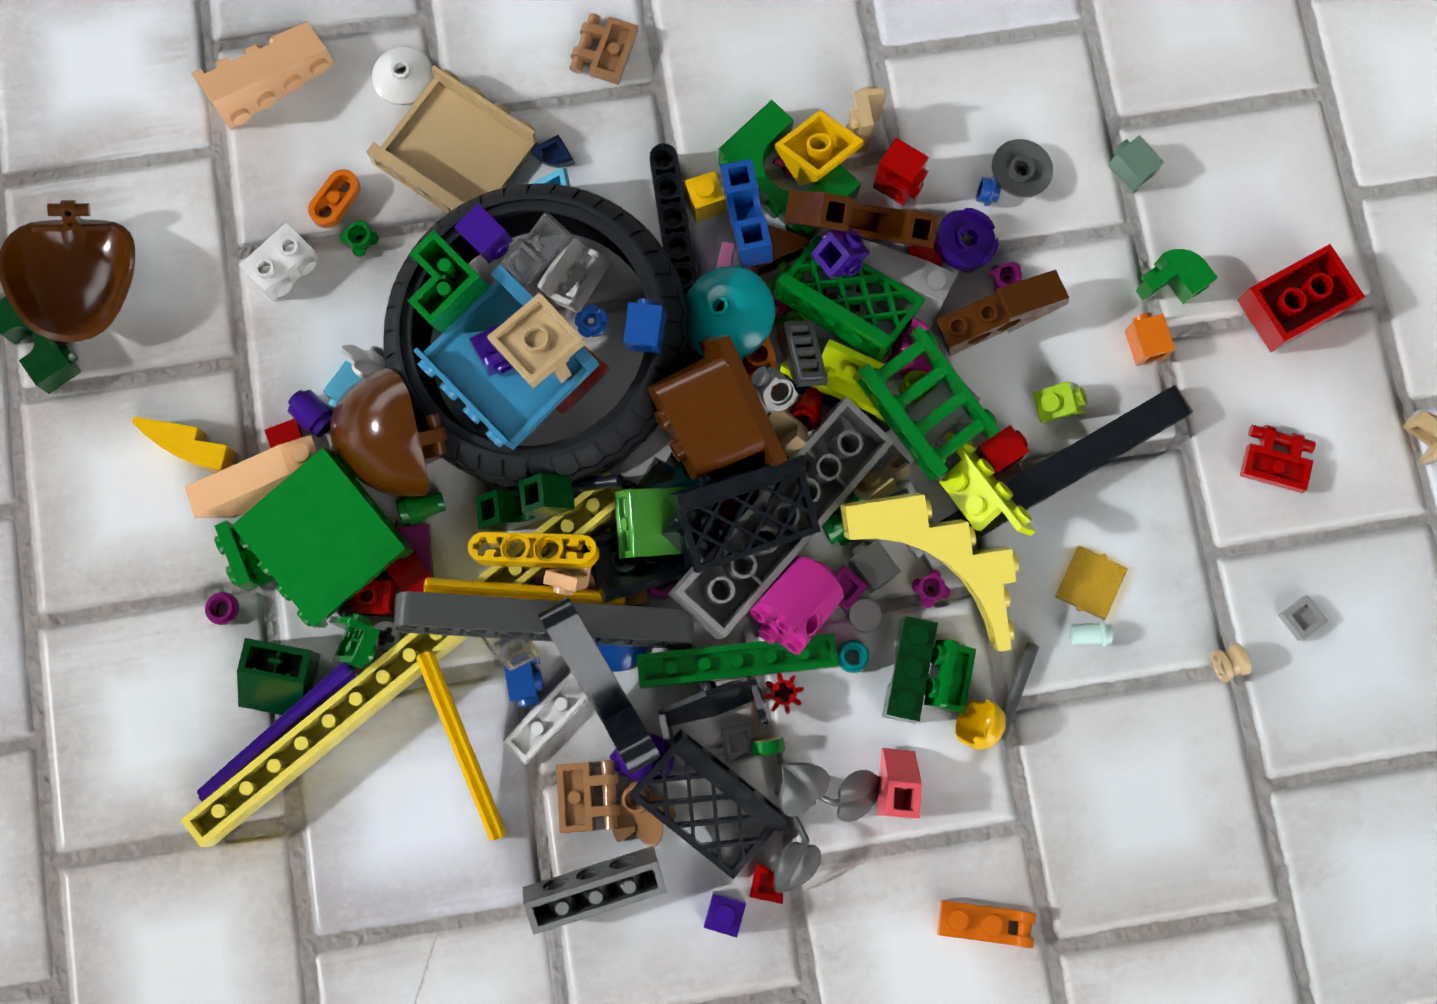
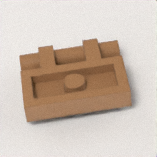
M590 13L587 22H584L580 29L581 38L578 46H575L571 53L572 62L569 69L574 73H581L583 65L588 63L591 64L589 69L591 77L619 85L639 32L638 25L609 17L606 26L603 27L599 25L601 17L595 13ZM600 40L597 50H590L592 41Z
M614 760L601 761L602 775H593L592 762L556 765L560 833L596 831L595 817L604 816L605 830L618 829V815H621L620 805H617L616 784H619L618 774H615ZM602 785L603 806H595L593 786Z

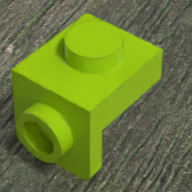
M1066 381L1033 392L1040 423L1042 424L1072 415L1082 416L1086 414L1084 406L1087 405V397L1084 389L1076 383Z

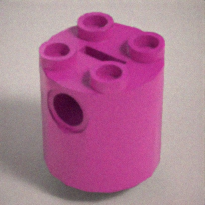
M795 556L750 608L749 613L760 627L758 634L764 641L770 644L776 641L793 654L799 655L844 598L843 589L833 571L826 564L806 557Z

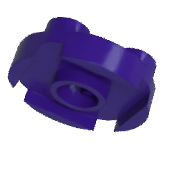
M965 208L964 210L951 211L941 220L936 229L934 250L951 267L965 273H972L990 262L998 250V238L995 239L993 231L995 226L986 214L977 209ZM966 233L971 236L970 242L973 246L965 245L961 240V236H964Z

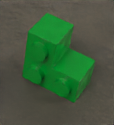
M434 230L409 253L432 277L408 302L442 334L489 286Z

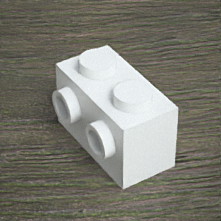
M285 223L239 266L272 301H275L278 297L286 295L298 278L309 274L320 258L313 248L294 229Z

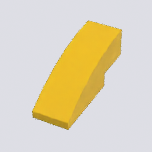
M133 416L132 423L145 436L173 456L192 466L211 473H217L232 466L234 463L236 452L227 445L206 442L207 434L198 427Z

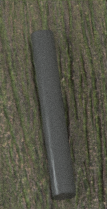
M1027 642L1002 709L1006 714V729L1002 739L1007 737L1039 650L1038 645Z

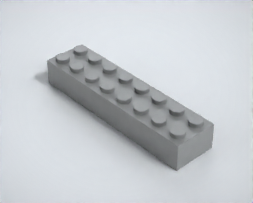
M847 397L833 406L820 421V424L807 436V444L796 453L804 455L807 466L804 472L820 527L894 443L882 429ZM796 477L786 480L779 492L791 500H794L799 491ZM777 483L769 485L768 487L774 490ZM761 488L750 500L749 504L763 511L771 493ZM777 497L769 515L783 522L791 504ZM801 499L799 504L804 506L803 500ZM746 507L738 525L752 532L760 514ZM797 508L789 526L796 530L810 527L806 513ZM766 518L758 536L767 541L774 539L780 525ZM735 528L726 546L735 551L744 548L749 536ZM786 529L783 535H786V534H789V533H792V532ZM814 534L699 573H695L693 567H691L668 593V596L714 638H725ZM724 535L720 538L718 542L721 543ZM755 539L753 545L759 544L761 542ZM715 545L707 557L701 559L700 562L711 560L718 546ZM724 550L721 556L729 554L730 552Z

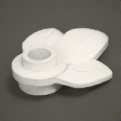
M344 345L340 349L344 355L354 361L352 370L360 378H364L379 369L386 368L384 349L381 347L372 346L370 350H363L355 345Z

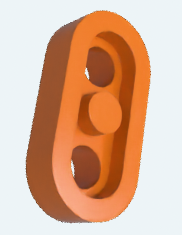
M346 169L333 172L311 200L308 206V213L318 227L332 228L336 226L355 202L361 191L360 183L355 174ZM343 186H350L347 192H340ZM324 211H332L330 216L322 217Z

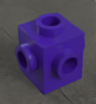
M848 229V232L829 231L823 236L811 255L826 274L833 278L856 274L863 267L862 261L870 252L863 245L862 237L857 232Z

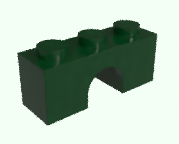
M6 296L0 299V334L14 344H17L26 337L34 336L33 349L29 354L21 358L19 362L37 387L50 394L81 373V370L75 363L79 358L68 344L63 345L61 341L51 340L35 333L16 315Z
M540 473L518 481V490L496 489L475 497L478 528L485 530L511 531L575 509L572 480L563 475Z
M904 616L900 620L894 650L896 653L891 681L887 687L882 717L913 724L920 722L937 631V622Z

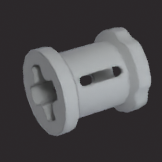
M388 621L380 622L374 627L380 630L374 645L384 653L405 637V633L394 630V623ZM385 633L391 634L395 637L394 642H386L382 639Z

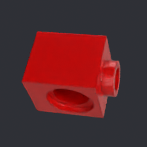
M1009 425L980 444L974 452L980 459H985L995 470L993 476L995 477L1021 460L1029 450L1027 449L1028 443L1024 435L1018 430L1015 431Z

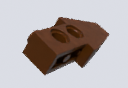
M1055 269L998 288L996 293L936 319L937 328L951 356L1003 332L1008 331L1010 333L1067 305L1069 296Z

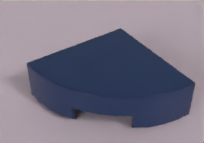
M559 134L531 148L533 155L547 166L562 168L574 164V160Z

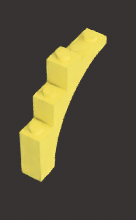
M918 492L840 504L844 537L849 540L882 539L902 542L924 550L940 560L960 578L974 598L985 622L990 647L998 652L1012 650L1010 640L1014 639V627L1012 621L1008 620L1006 607H1010V595L1008 589L1004 588L1003 585L1016 582L1015 573L1019 572L1018 557L1011 548L998 546L972 550V546L976 545V535L974 528L969 526V522L958 519L929 524L928 519H932L933 516L931 502L929 499H925L924 494Z

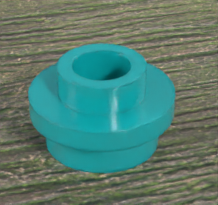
M858 640L845 641L837 650L838 665L848 673L862 671L869 662L867 647ZM855 651L858 654V661L855 663L849 662L846 657L847 652Z

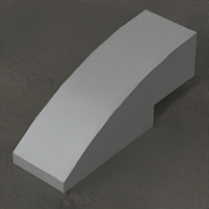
M658 425L647 440L627 457L617 474H621L623 478L634 485L646 489L653 487L665 465L677 470L681 461L674 457L670 449L669 443L673 441L668 431H663Z

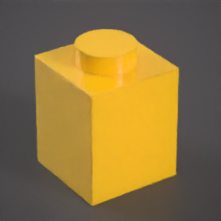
M715 171L685 180V196L695 223L725 213V196Z

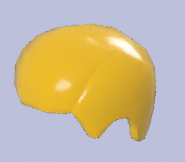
M988 699L985 702L971 700L966 705L965 714H959L954 733L960 742L977 750L991 748L998 743L1005 732L1006 714L998 704Z

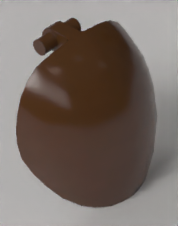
M61 200L60 203H48V216H61L62 220L30 222L10 233L0 249V282L16 315L35 333L48 339L62 342H77L91 339L104 332L112 324L128 295L135 266L134 240L131 233L123 225L116 222L81 219L80 216L91 215L89 203H76V200Z
M389 368L379 369L352 385L338 400L330 419L332 445L337 456L347 469L363 484L379 492L394 496L415 497L427 494L429 478L422 447L432 444L434 455L447 453L445 440L448 438L445 425H441L438 412L425 415L427 428H417L408 389L402 378L393 369Z

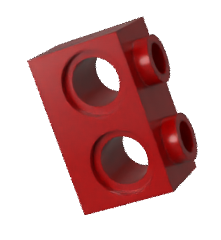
M896 137L879 162L872 188L900 205L905 206L910 197L914 200L917 198L924 186L923 182L929 173L925 169L929 157Z

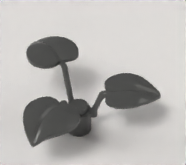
M785 763L781 765L782 778L777 782L774 792L779 798L781 810L786 815L791 816L802 840L801 843L792 842L788 844L777 861L773 882L774 890L777 893H784L805 884L814 876L820 865L821 851L816 845H809V837L798 816L806 813L811 806L816 805V800L818 799L831 806H838L837 817L841 821L852 822L858 820L871 810L878 798L879 776L870 770L855 771L848 775L840 785L838 799H832L824 795L829 788L830 782L829 774L825 769L810 763Z

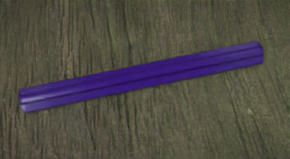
M345 662L338 665L197 790L200 801L203 802L353 680L356 677L354 669Z

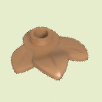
M637 782L630 783L621 793V815H618V829H612L616 841L620 842L635 833L643 843L655 848L663 835V823L641 805H637L629 796L630 791ZM648 785L641 792L649 801L664 800V795L653 793ZM670 805L668 806L669 817L673 820L676 818L674 806ZM665 806L657 807L665 813Z

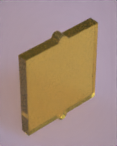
M1077 546L1055 597L1075 606L1078 612L1085 611L1102 620H1106L1128 568L1107 559L1105 554L1098 555L1082 546Z

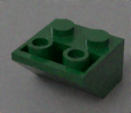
M245 638L237 668L238 707L283 715L313 688L321 654L312 650Z

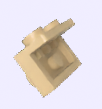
M867 86L854 92L851 110H849V124H846V128L864 140V146L855 153L868 150L874 127L873 121L880 120L887 95L885 87Z

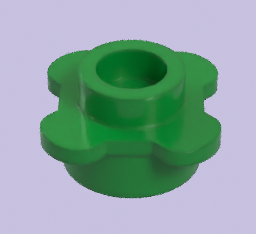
M357 220L349 225L346 231L341 234V241L352 248L355 256L361 257L365 255L366 249L378 243L379 236L376 232L369 230L364 220ZM362 236L363 238L362 240L358 241L357 237Z

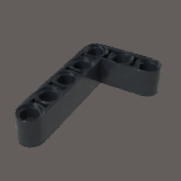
M568 596L537 614L604 724L629 772L633 774L661 757L642 721Z

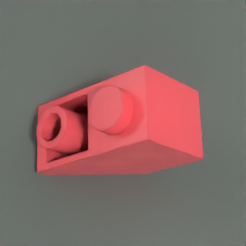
M881 748L876 816L920 819L922 782L916 752Z

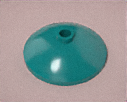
M735 266L714 269L700 277L685 296L689 315V345L703 357L705 356L698 343L699 341L709 336L730 335L740 359L745 358L755 352L765 342L773 327L775 319L773 295L767 284L757 274L748 269ZM725 303L724 309L716 312L717 306Z

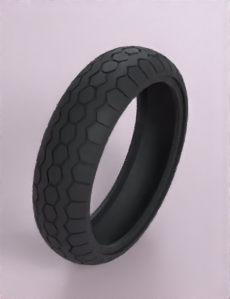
M548 183L519 184L481 194L459 205L437 221L421 237L413 249L434 230L469 264L480 254L460 235L454 226L477 204L501 225L511 238L536 232H561L595 241L619 256L634 271L642 285L645 299L655 300L659 302V305L663 306L667 313L662 354L644 352L638 372L621 400L603 418L584 431L549 444L517 446L514 450L503 444L499 448L493 441L476 436L465 429L447 407L440 394L435 376L431 378L418 366L422 359L413 350L417 347L424 352L431 345L433 326L408 300L432 276L409 254L397 274L386 308L383 335L386 368L393 369L405 383L411 397L418 429L428 427L425 415L439 413L441 425H445L448 438L445 440L447 453L439 456L458 469L488 482L519 488L518 481L540 473L563 475L571 478L572 482L596 476L627 458L647 440L659 425L655 418V412L658 410L647 387L686 368L690 329L688 308L680 278L668 254L654 235L632 214L597 194L571 186Z

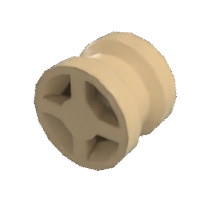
M1239 643L1230 645L1226 651L1216 650L1211 652L1210 658L1213 669L1223 683L1233 680L1235 675L1245 676L1252 671L1248 654Z

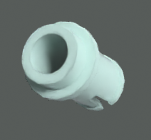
M1100 621L1099 624H1070L1069 626L1071 645L1100 644L1101 647H1105L1106 644H1112L1111 624H1105L1104 621Z

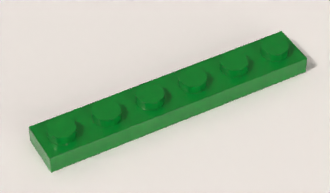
M832 633L814 635L799 655L793 654L776 641L773 644L766 641L638 654L637 666L640 689L836 668L838 667L835 635Z

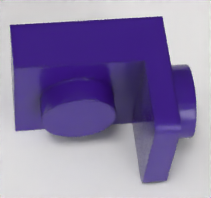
M500 324L469 338L470 345L489 377L496 373L503 375L513 369L510 363L487 338Z

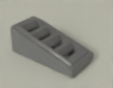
M787 321L782 323L776 339L796 387L826 385L828 379L811 321ZM813 369V372H802V370Z

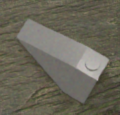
M863 239V245L870 252L863 260L864 263L925 298L924 304L914 318L923 321L930 330L957 275L927 260ZM856 273V274H854V275H852V276L845 275V276H843V277H844V278L857 277L858 275H857V273ZM877 282L866 283L869 295L885 293L881 284ZM858 284L857 288L862 291L860 284ZM904 298L893 299L896 311L908 310L913 305ZM887 300L876 302L875 306L883 313L890 312Z

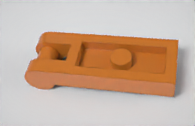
M940 900L937 935L1033 948L1034 937H1031L1032 924H1036V913ZM1009 920L1018 921L1017 935L1008 933Z

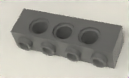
M654 846L522 887L523 904L533 935L667 892Z

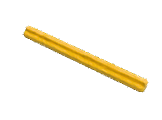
M426 578L424 581V592L550 601H560L568 596L571 602L610 605L625 604V597L604 603L598 589H582L573 592V595H563L553 592L554 586Z
M427 650L418 654L416 660L490 841L498 840L506 835L505 827L433 650Z

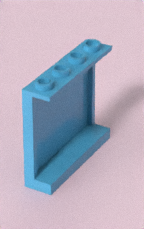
M499 265L491 273L496 281L424 352L417 347L413 351L422 359L418 366L431 378L437 375L444 382L440 388L453 401L459 397L467 405L463 412L476 424L482 421L489 428L485 434L499 448L505 444L514 450L600 364L582 347L566 363L572 375L562 384L551 373L533 389L514 368L503 375L496 373L489 377L470 345L469 338L497 324L501 325L533 298L513 276Z

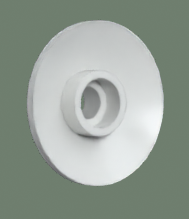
M411 47L390 49L378 58L373 67V85L377 93L389 103L395 105L413 104L434 79L431 70L432 64L426 55ZM401 68H406V71L404 73H396L397 70Z

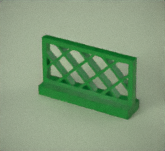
M817 235L787 273L783 272L777 279L774 298L794 311L802 313L809 320L875 360L883 363L889 355L890 348L924 304L925 298L864 262L863 267L857 272V277L842 278L839 276L834 280L819 281L817 270L823 269L814 261L811 255L822 239L821 236ZM811 271L814 282L802 283L794 277L797 273ZM877 282L881 284L885 293L869 295L866 283ZM860 284L863 296L847 298L844 286ZM838 287L841 298L830 300L823 295L822 289ZM904 298L913 305L908 310L896 311L893 299ZM887 300L890 312L874 314L871 302ZM865 303L868 315H855L850 312L849 305ZM892 320L895 329L889 335L880 330L876 322Z

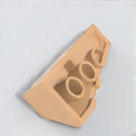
M309 435L277 445L185 486L194 517L236 518L238 515L247 513L317 452L312 436Z

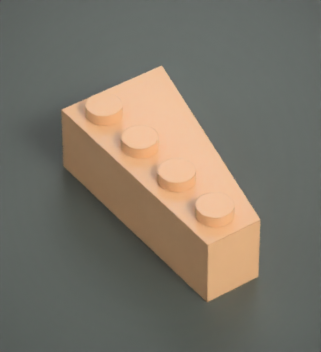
M306 21L271 37L269 45H252L246 48L244 56L230 62L228 57L217 61V68L207 73L199 69L191 74L229 129H232L235 126L245 124L251 116L260 110L272 107L279 98L287 93L297 91L303 83L314 76L324 74L334 62L327 48Z

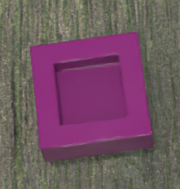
M842 565L835 574L844 595L838 606L847 612L868 585Z

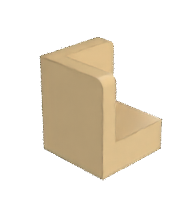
M787 410L776 411L775 414L770 413L768 415V419L786 456L796 454L807 444L808 428Z

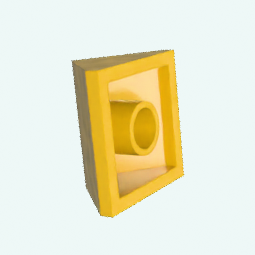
M819 110L775 144V149L797 184L801 186L819 181L864 146V140L825 112Z

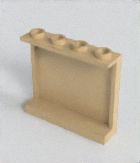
M433 65L431 70L434 79L381 146L373 142L366 152L374 166L447 214L459 205L481 194L507 187L532 154L531 148L538 145L535 128L524 119L518 121L510 115L508 109L498 102L492 104L485 99L484 94L476 87L470 86L468 88L460 83V79L450 70L445 69L442 71Z

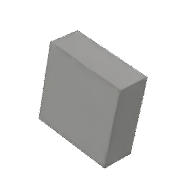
M1308 595L1301 597L1278 614L1298 641L1306 639L1328 622L1327 618Z

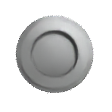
M870 599L856 601L848 613L850 625L861 633L873 631L879 626L882 619L879 605Z

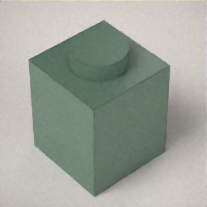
M1139 135L1131 142L1128 139L1121 142L1113 150L1115 156L1108 166L1133 193L1154 177L1165 162Z

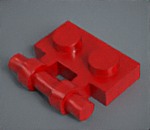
M1252 424L1248 436L1259 439L1260 446L1252 443L1246 446L1240 476L1299 493L1306 492L1314 460L1303 458L1301 455L1302 451L1312 454L1315 450L1316 442L1305 439V436L1293 432L1290 435L1276 431V427L1270 425L1261 427ZM1278 444L1287 447L1288 453L1274 450L1273 445Z

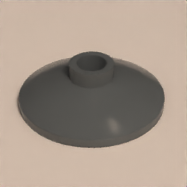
M1010 140L997 149L992 159V174L997 184L1005 192L1016 197L1029 198L1042 193L1048 187L1053 177V164L1050 156L1040 145L1030 140ZM1015 170L1021 171L1023 176L1017 174Z

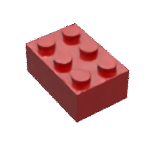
M1328 244L1250 287L1237 301L1272 353L1351 309L1364 299L1365 295L1332 245Z

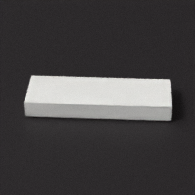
M570 671L502 740L525 765L589 701L573 673Z

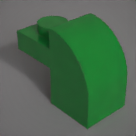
M1173 249L1163 253L1153 264L1155 267L1141 277L1143 283L1136 292L1142 300H1145L1166 285H1169L1182 304H1185L1208 289L1218 277L1208 263L1197 253L1186 249Z

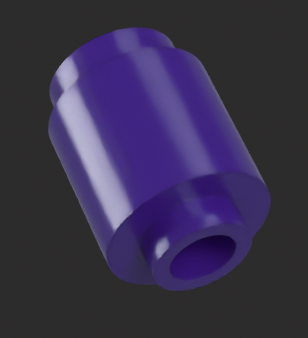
M299 390L291 396L288 401L290 405L288 413L309 434L322 437L330 431V419L333 411L312 390Z

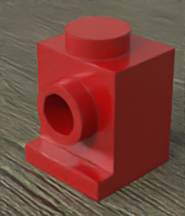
M373 580L345 605L350 606V612L359 615L394 617L398 586L390 580ZM371 590L373 598L368 602H364V592Z

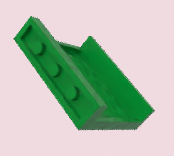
M324 447L232 525L238 533L236 536L237 541L246 550H252L258 558L256 564L267 576L272 575L279 584L276 588L282 597L287 601H293L299 609L297 615L302 622L309 627L313 626L315 628H325L328 625L326 620L393 562L398 558L405 559L415 551L335 452Z

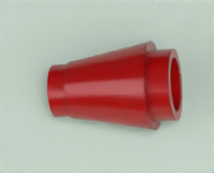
M808 388L789 411L808 428V432L820 424L823 394L816 388Z

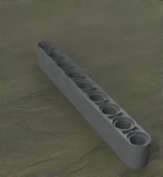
M414 591L400 592L396 594L394 630L414 634L553 642L537 614L558 601ZM571 602L594 642L598 645L688 649L694 646V618L684 609Z

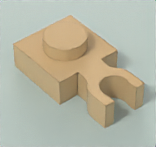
M895 456L882 470L877 467L871 469L853 489V492L862 500L887 497L898 489L897 481L904 480L912 474L908 463H904L901 466L899 458Z

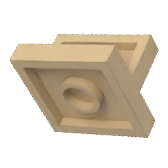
M540 292L487 336L490 343L533 389L551 373L561 384L572 374L566 363L572 355L586 344L579 333Z

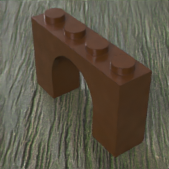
M790 190L785 223L827 231L848 232V229H851L864 238L933 248L939 215L915 210L853 202L854 198L825 192Z

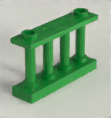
M920 325L909 335L913 342L911 346L880 369H873L868 363L853 376V379L928 479L933 481L948 471V468L945 466L946 458L979 433H982L987 440L1000 432V430L996 426L997 420L988 409L982 408L937 348L938 342L934 335L928 330L925 331ZM922 354L933 370L900 395H892L885 386L887 384L886 380ZM942 380L953 396L919 422H912L905 412L907 410L906 406ZM959 407H962L973 422L939 448H932L925 439L927 436L926 432Z

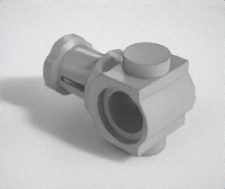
M763 365L754 372L751 382L767 415L768 413L775 414L776 411L786 410L796 401L798 393L794 385L778 369L773 367L767 368ZM775 384H778L777 387H776L774 390L771 391V389L773 388V386H774Z

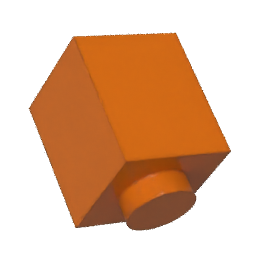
M1144 313L1132 319L1133 322L1125 330L1136 366L1165 359L1175 350L1164 314L1152 316L1151 313Z

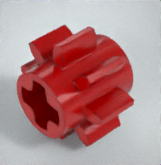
M778 673V682L773 684L770 681H766L765 685L771 689V692L763 696V699L772 700L774 703L771 708L772 712L779 706L784 707V712L787 715L790 713L789 705L791 703L796 706L802 704L796 698V695L801 693L804 687H795L793 684L795 675L791 676L789 680H783L782 674ZM779 685H784L785 690L791 689L792 694L787 698V702H783L781 697L776 698L774 693L778 692Z

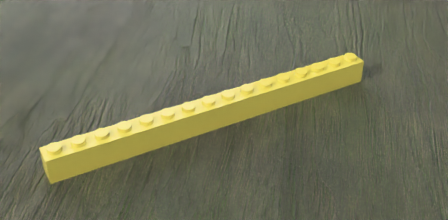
M623 488L583 491L574 499L575 509L551 517L533 533L581 534L591 537L616 516L614 492L623 491ZM523 542L519 543L509 552V556L516 558L523 555L526 549ZM556 543L546 544L541 551L542 557L549 559L556 556L559 550ZM491 566L474 581L532 585L530 583L532 579H540L545 575L546 570L552 568ZM409 633L180 821L200 847L214 846L422 675L416 660L418 654L427 650H433L437 661H440L468 637Z

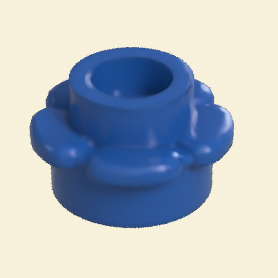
M992 176L991 179L982 177L979 183L976 201L984 203V206H989L991 202L996 203L999 198L1001 187L997 184L995 177Z
M590 304L584 306L582 311L577 312L575 325L578 326V332L582 336L588 338L597 337L606 330L608 316L603 309H598L596 305ZM590 318H593L594 323L589 324L588 320Z

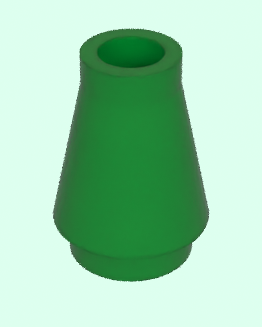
M441 492L426 494L425 496H402V499L395 500L401 525L410 524L413 526L439 512L446 511Z

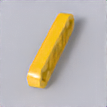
M479 532L473 535L468 543L470 556L478 564L484 566L585 569L593 566L599 558V549L594 540L587 535ZM487 542L491 548L501 549L502 556L500 557L497 550L489 549L485 551V555H482L478 548L484 547V543ZM515 542H523L526 546L523 555L516 558L509 556L510 546ZM548 543H556L559 547L556 556L549 559L543 558L541 555L542 548ZM565 544H568L567 546L571 551H580L582 545H586L590 553H585L584 558L580 559L575 552L566 553Z

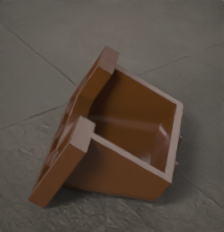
M730 335L709 336L699 341L698 343L705 358L647 387L658 410L655 412V418L661 429L668 431L673 441L669 443L670 449L678 461L682 460L690 478H700L751 455L754 462L778 466L788 460Z

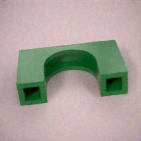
M771 99L718 148V165L720 167L723 164L752 159L758 184L759 199L763 203L762 206L765 212L773 219L778 218L783 222L786 231L807 237L808 241H810L822 229L784 222L790 191L774 185L766 176L763 168L765 159L775 150V144L793 130L794 120ZM839 164L815 185L802 191L825 192L855 199L859 194L861 183L846 168Z

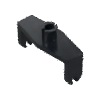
M756 679L718 688L716 682L705 681L707 690H704V685L701 682L696 687L697 694L657 710L666 749L673 742L672 726L714 717L754 700L763 727L770 725L762 691Z

